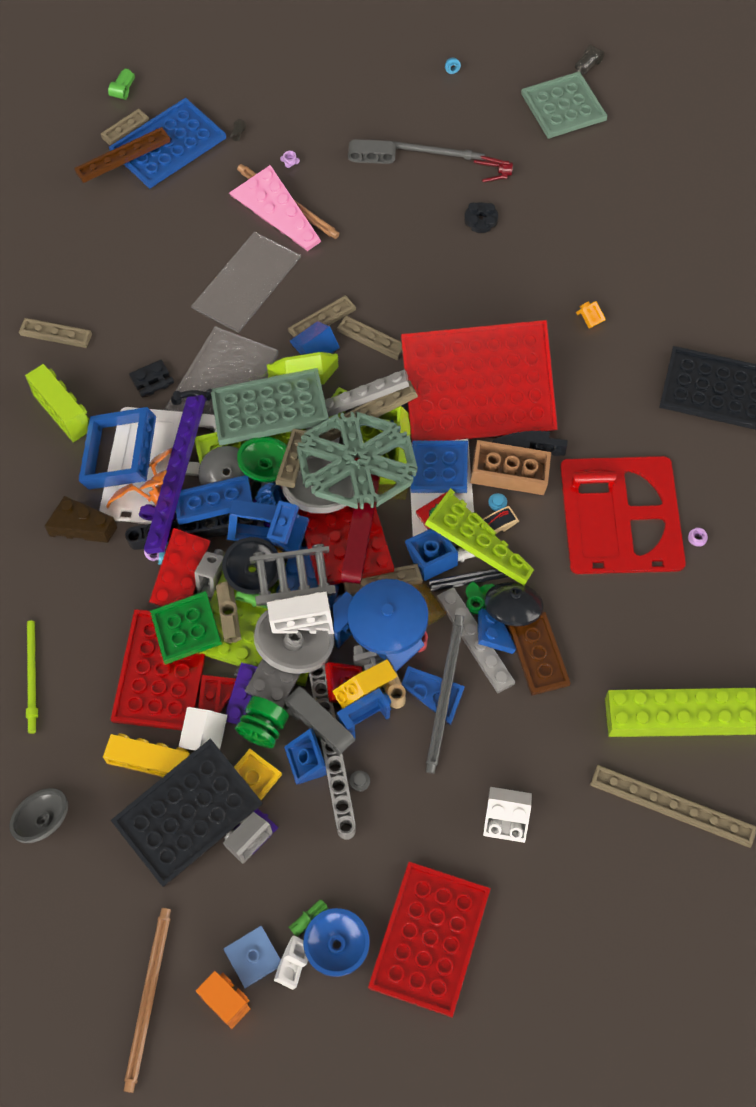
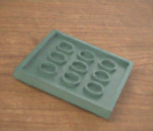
M580 71L524 88L521 91V95L548 139L607 120V114Z

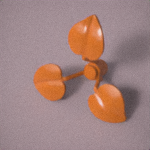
M172 448L157 455L149 462V467L151 466L154 474L151 480L145 482L140 488H137L132 483L122 487L113 494L106 507L109 508L111 502L131 490L137 491L147 498L149 502L152 500L156 505L167 470L157 473L155 467L158 462L168 454H171ZM147 487L153 488L148 492L150 496L141 490Z

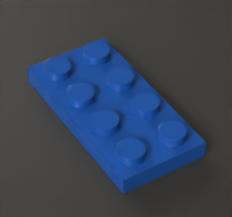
M244 475L181 490L176 507L178 524L181 525L230 513L232 500L253 502L249 477Z

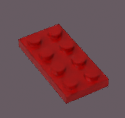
M175 528L172 529L149 603L162 607L193 596L196 587L195 571L208 550L210 540Z

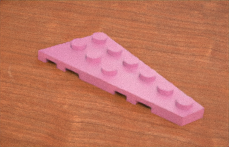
M271 165L229 193L231 197L251 209L256 215L276 227L281 233L287 235L306 251H309L321 242Z

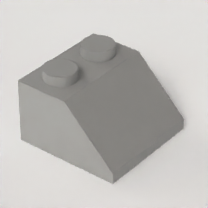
M252 812L240 823V826L235 831L232 829L226 834L223 844L244 864L273 832L267 821Z

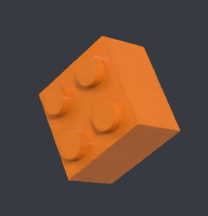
M214 971L200 985L196 993L232 1030L249 1012V1000L239 988L236 991L232 988L234 984L223 972L219 975Z

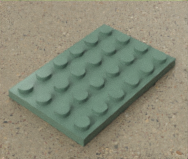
M318 368L211 389L220 446L252 438L291 432L293 429L311 428L329 419Z

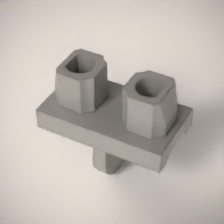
M361 645L353 647V663L355 666H364V669L367 670L384 661L378 654L371 651L366 652L365 648Z

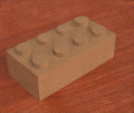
M477 440L470 483L544 495L548 485L551 452Z

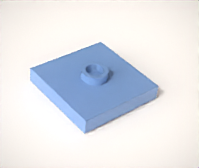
M262 926L224 948L244 988L249 987L278 969L281 961Z

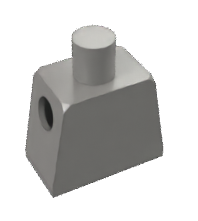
M216 549L214 553L205 552L195 571L197 594L206 591L209 597H213L216 585L223 571L222 562L225 555L223 550Z

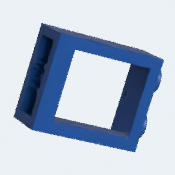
M232 500L227 540L238 541L247 537H258L270 542L274 546L266 538L269 527L238 523V517L272 522L277 506Z

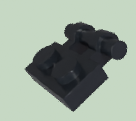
M162 359L129 373L137 391L140 390L139 394L141 397L151 396L155 391L162 388L166 389L169 387L168 385L174 383L172 376L169 377V372Z

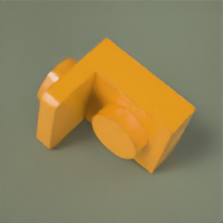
M589 301L580 306L581 309L576 312L577 315L582 314L589 329L606 320L597 301L591 304Z

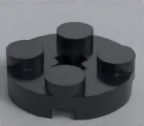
M484 202L470 203L465 211V225L471 227V230L476 233L489 232L491 228H495L498 222V212L495 209V205Z

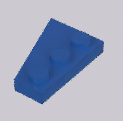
M408 666L401 683L402 686L436 713L443 678ZM454 682L452 683L445 720L450 725L465 689V686Z

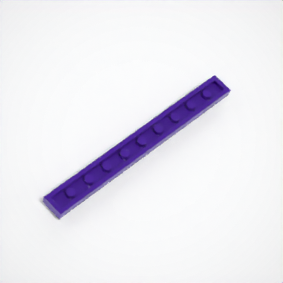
M203 395L187 397L166 469L167 473L164 476L144 546L147 554L165 551L206 402Z

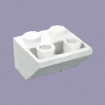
M490 787L483 836L525 843L531 811L532 793Z

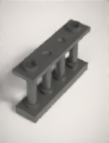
M316 544L310 549L266 555L265 552L254 553L250 557V564H257L260 585L259 596H255L256 606L267 605V602L278 599L310 595L316 592H327V596H334L336 593L335 585L330 586V583H327L323 554L329 552V546L324 547V544ZM304 556H316L320 583L316 588H310V585L307 583ZM296 558L300 583L298 590L291 591L288 588L284 559ZM276 560L280 590H278L279 593L271 594V591H268L264 562Z

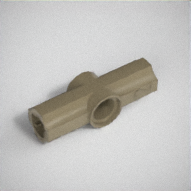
M221 582L216 585L223 638L224 642L235 643L241 640L234 589L227 582ZM227 610L233 611L232 614H224V612Z

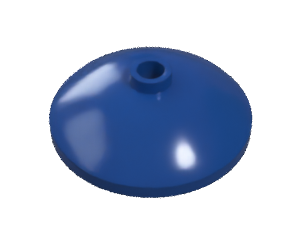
M335 908L323 911L311 920L304 934L303 945L308 961L317 971L324 975L339 977L354 972L362 965L367 957L370 941L365 924L356 914L345 909ZM334 942H340L341 947L335 949L333 947Z

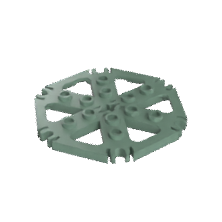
M351 412L349 418L345 417L344 413H341L340 419L338 414L305 432L301 437V442H298L297 454L303 484L305 483L306 488L313 486L311 493L315 494L316 497L358 509V503L361 509H363L364 503H369L370 507L373 508L374 501L378 507L410 487L413 483V476H416L418 467L410 436H407L406 431L400 433L401 426H397L396 423L359 412H356V417L354 412ZM366 425L383 432L363 443L360 427ZM333 428L339 429L343 445L319 438V436ZM400 447L404 450L407 463L405 464L382 456L392 449ZM314 456L331 461L332 463L315 473H310L307 458ZM371 474L393 480L397 485L383 494H377L374 491ZM350 475L354 491L353 497L347 498L329 492L328 489Z

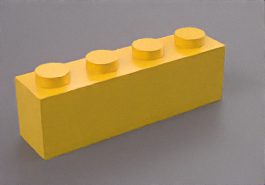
M119 733L118 735H110L103 758L107 764L164 777L185 760L190 753L184 748L177 747L172 749L163 743L155 745L145 739L137 738V740H134L125 734Z

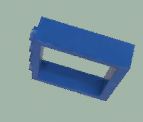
M148 407L90 416L79 482L90 490L147 481L156 415ZM138 422L131 469L95 474L102 429Z

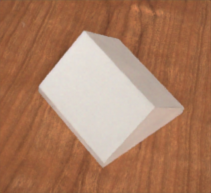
M187 707L179 747L196 751L211 738L220 749L227 715L210 710Z

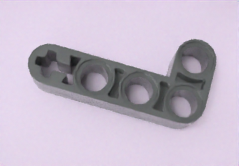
M298 687L284 700L287 712L296 721L301 719L309 728H313L314 732L337 754L341 755L355 741L353 735L303 688Z

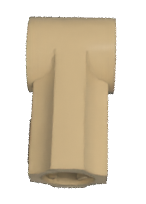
M396 677L383 687L391 700L390 706L398 709L405 705L406 691L399 677ZM395 694L401 695L400 698H393L392 696Z

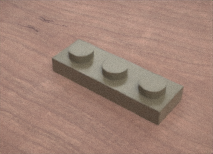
M137 109L102 132L101 137L111 146L147 123L149 117L140 109Z

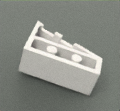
M316 592L310 595L267 602L272 633H298V630H309L310 634H316V630L328 631V634H334L327 592Z

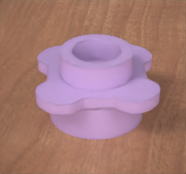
M286 151L280 157V160L285 163L287 168L300 162V159L296 158V153L293 151Z

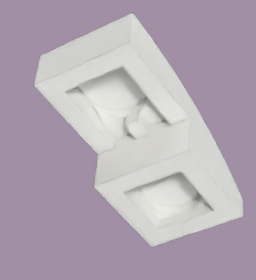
M292 936L274 978V981L292 990L297 988L302 967L307 965L308 962L304 951V940L296 936Z

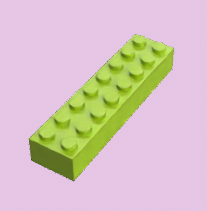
M756 688L608 690L605 697L608 737L756 735Z

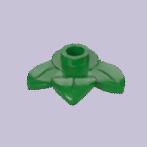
M471 582L467 586L466 596L468 600L466 607L470 613L478 614L481 608L486 609L484 604L485 596L494 584H487L479 588L475 582ZM476 603L479 607H473V604Z

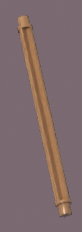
M242 164L237 168L248 179L257 174ZM295 201L311 224L318 227L329 237L334 239L339 237L340 233L334 227Z
M161 908L160 916L157 919L148 971L126 1076L124 1078V1092L134 1093L135 1084L138 1082L145 1039L169 922L171 920L169 918L171 910L167 908Z

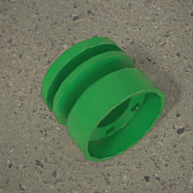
M253 696L245 708V712L248 715L240 717V722L237 723L235 730L239 735L256 745L273 748L276 744L275 739H278L280 736L276 729L281 730L284 728L289 714L272 701Z

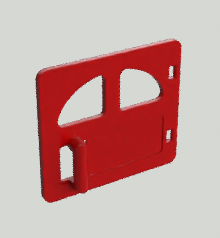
M668 457L565 459L561 462L560 470L570 569L573 573L675 572L684 569L686 561L672 462ZM632 472L646 479L657 491L662 504L655 506H630L627 500L624 474ZM608 483L609 492L579 493L578 488L580 484ZM663 520L665 528L659 543L650 552L641 556L636 555L633 548L630 521ZM652 562H662L663 566L652 567ZM593 563H603L604 568H592Z

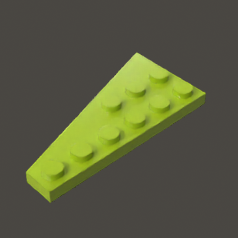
M450 488L425 525L515 581L525 585L534 569L519 554L513 553L504 540L500 541L495 536L496 532L477 513L471 512L466 507L467 503L454 496L455 492Z

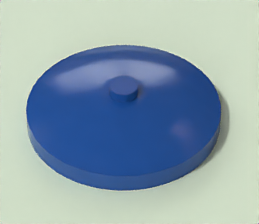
M396 579L377 580L362 587L352 598L347 616L349 629L354 639L365 649L383 655L398 654L412 648L425 634L428 626V607L422 594L412 585Z

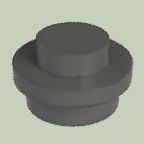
M356 771L350 776V786L355 791H364L369 787L370 777L366 772Z

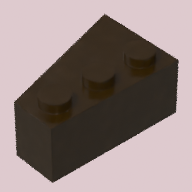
M64 496L45 524V528L49 537L64 536L67 539L82 538L86 541L108 543L115 533L117 525L114 517Z

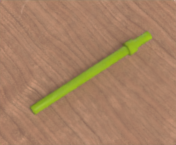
M32 620L27 621L28 708L26 709V718L28 719V733L30 734L36 733V718H38V708H36L35 621Z

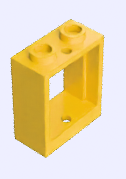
M387 659L352 677L332 692L343 709L376 689L383 687L398 676Z

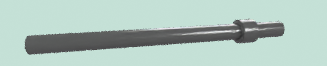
M392 141L395 143L396 149L463 157L465 160H484L481 159V156H485L484 153L472 152V150L467 149L462 151Z

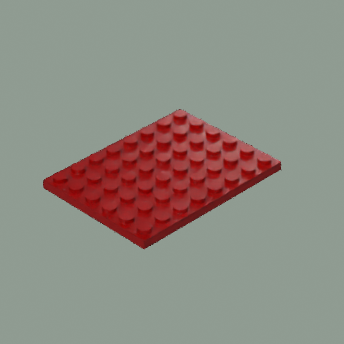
M547 320L401 334L404 369L408 375V381H411L418 395L417 398L407 402L411 442L452 441L505 436L523 431L558 430Z

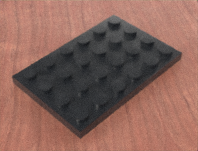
M673 346L659 408L756 430V364Z
M210 738L110 821L161 886L165 887L226 836L228 832L262 806L263 802Z

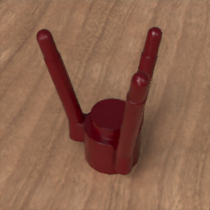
M481 156V159L487 161L474 160L476 164L498 167V173H501L499 176L482 179V182L507 179V176L512 175V162Z

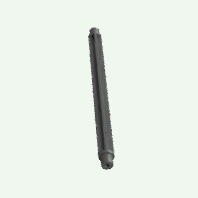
M455 615V620L452 623L450 644L426 761V772L435 774L436 766H438V757L459 644L464 627V616Z

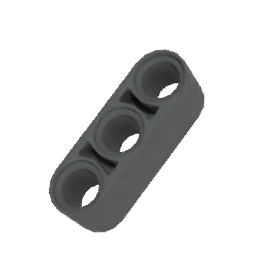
M355 139L349 142L348 159L352 162L391 164L395 161L396 145L392 141Z

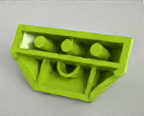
M317 352L282 358L273 364L267 365L268 378L318 368L320 382L323 385L339 367L338 354Z

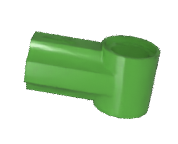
M126 68L122 70L116 81L110 83L108 88L109 96L126 100L129 94V87L135 79L134 73Z

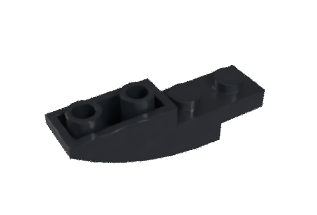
M523 431L494 439L492 443L551 452L553 456H565L568 440L549 438L550 432Z

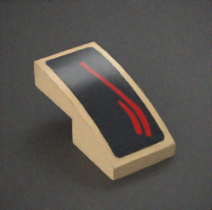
M510 506L504 507L483 518L496 534L502 530L505 532L520 522Z

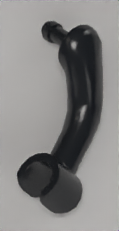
M208 389L207 392L199 390L174 391L171 402L173 405H179L182 403V398L203 395L206 401H210L212 399L210 394L212 390Z

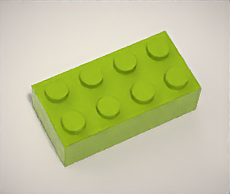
M42 364L25 375L33 396L73 443L87 434L89 418L86 415V409L82 404H77V399L73 393L66 391L65 384L61 380L58 381L56 379L57 376L51 368L48 369Z

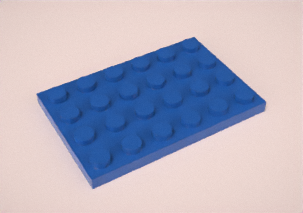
M184 98L109 146V150H114L162 127L170 137L171 142L124 164L150 189L225 140L226 133L187 98Z

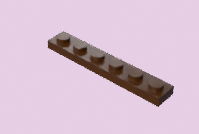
M160 127L75 167V173L82 183H85L171 142L170 137Z

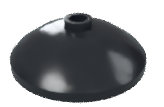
M247 537L233 543L224 555L222 562L224 577L227 583L240 593L256 595L260 592L257 564H250V557L257 552H265V555L278 553L277 549L270 542L262 538ZM276 560L264 562L268 590L279 579ZM254 567L256 571L250 572L249 568Z
M518 582L497 584L491 587L485 596L484 604L487 612L495 620L511 626L529 625L537 621L543 611V601L540 595L531 587Z

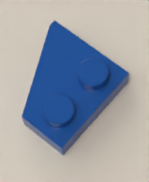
M481 608L478 612V644L513 654L516 651V646L505 624L495 620L486 609Z

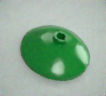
M272 437L252 438L243 443L237 453L238 466L251 479L261 482L276 481L287 445Z

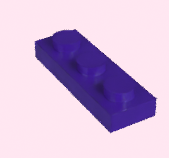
M241 662L226 710V722L237 725L242 715H248L245 712V708L253 696L246 693L245 689L254 675L257 666Z

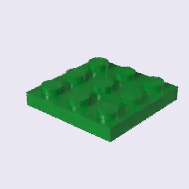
M206 591L150 611L165 664L222 645Z

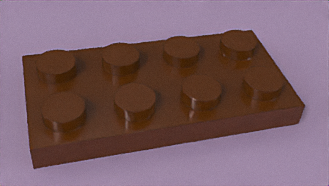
M543 612L537 621L529 625H508L531 696L570 686V680L546 612Z

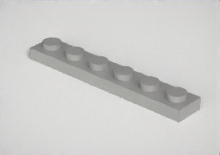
M405 369L326 399L325 404L328 417L409 387L408 375Z
M453 587L437 595L438 602L452 623L455 620V615L464 616V627L461 637L497 694L515 685L513 677L494 648L478 644V624L455 588Z

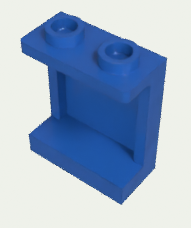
M283 501L278 502L266 538L281 551L300 550L309 518L297 514L298 505Z
M380 688L338 711L337 720L355 738V725L380 711L386 720L390 718L391 700L386 692L382 693Z

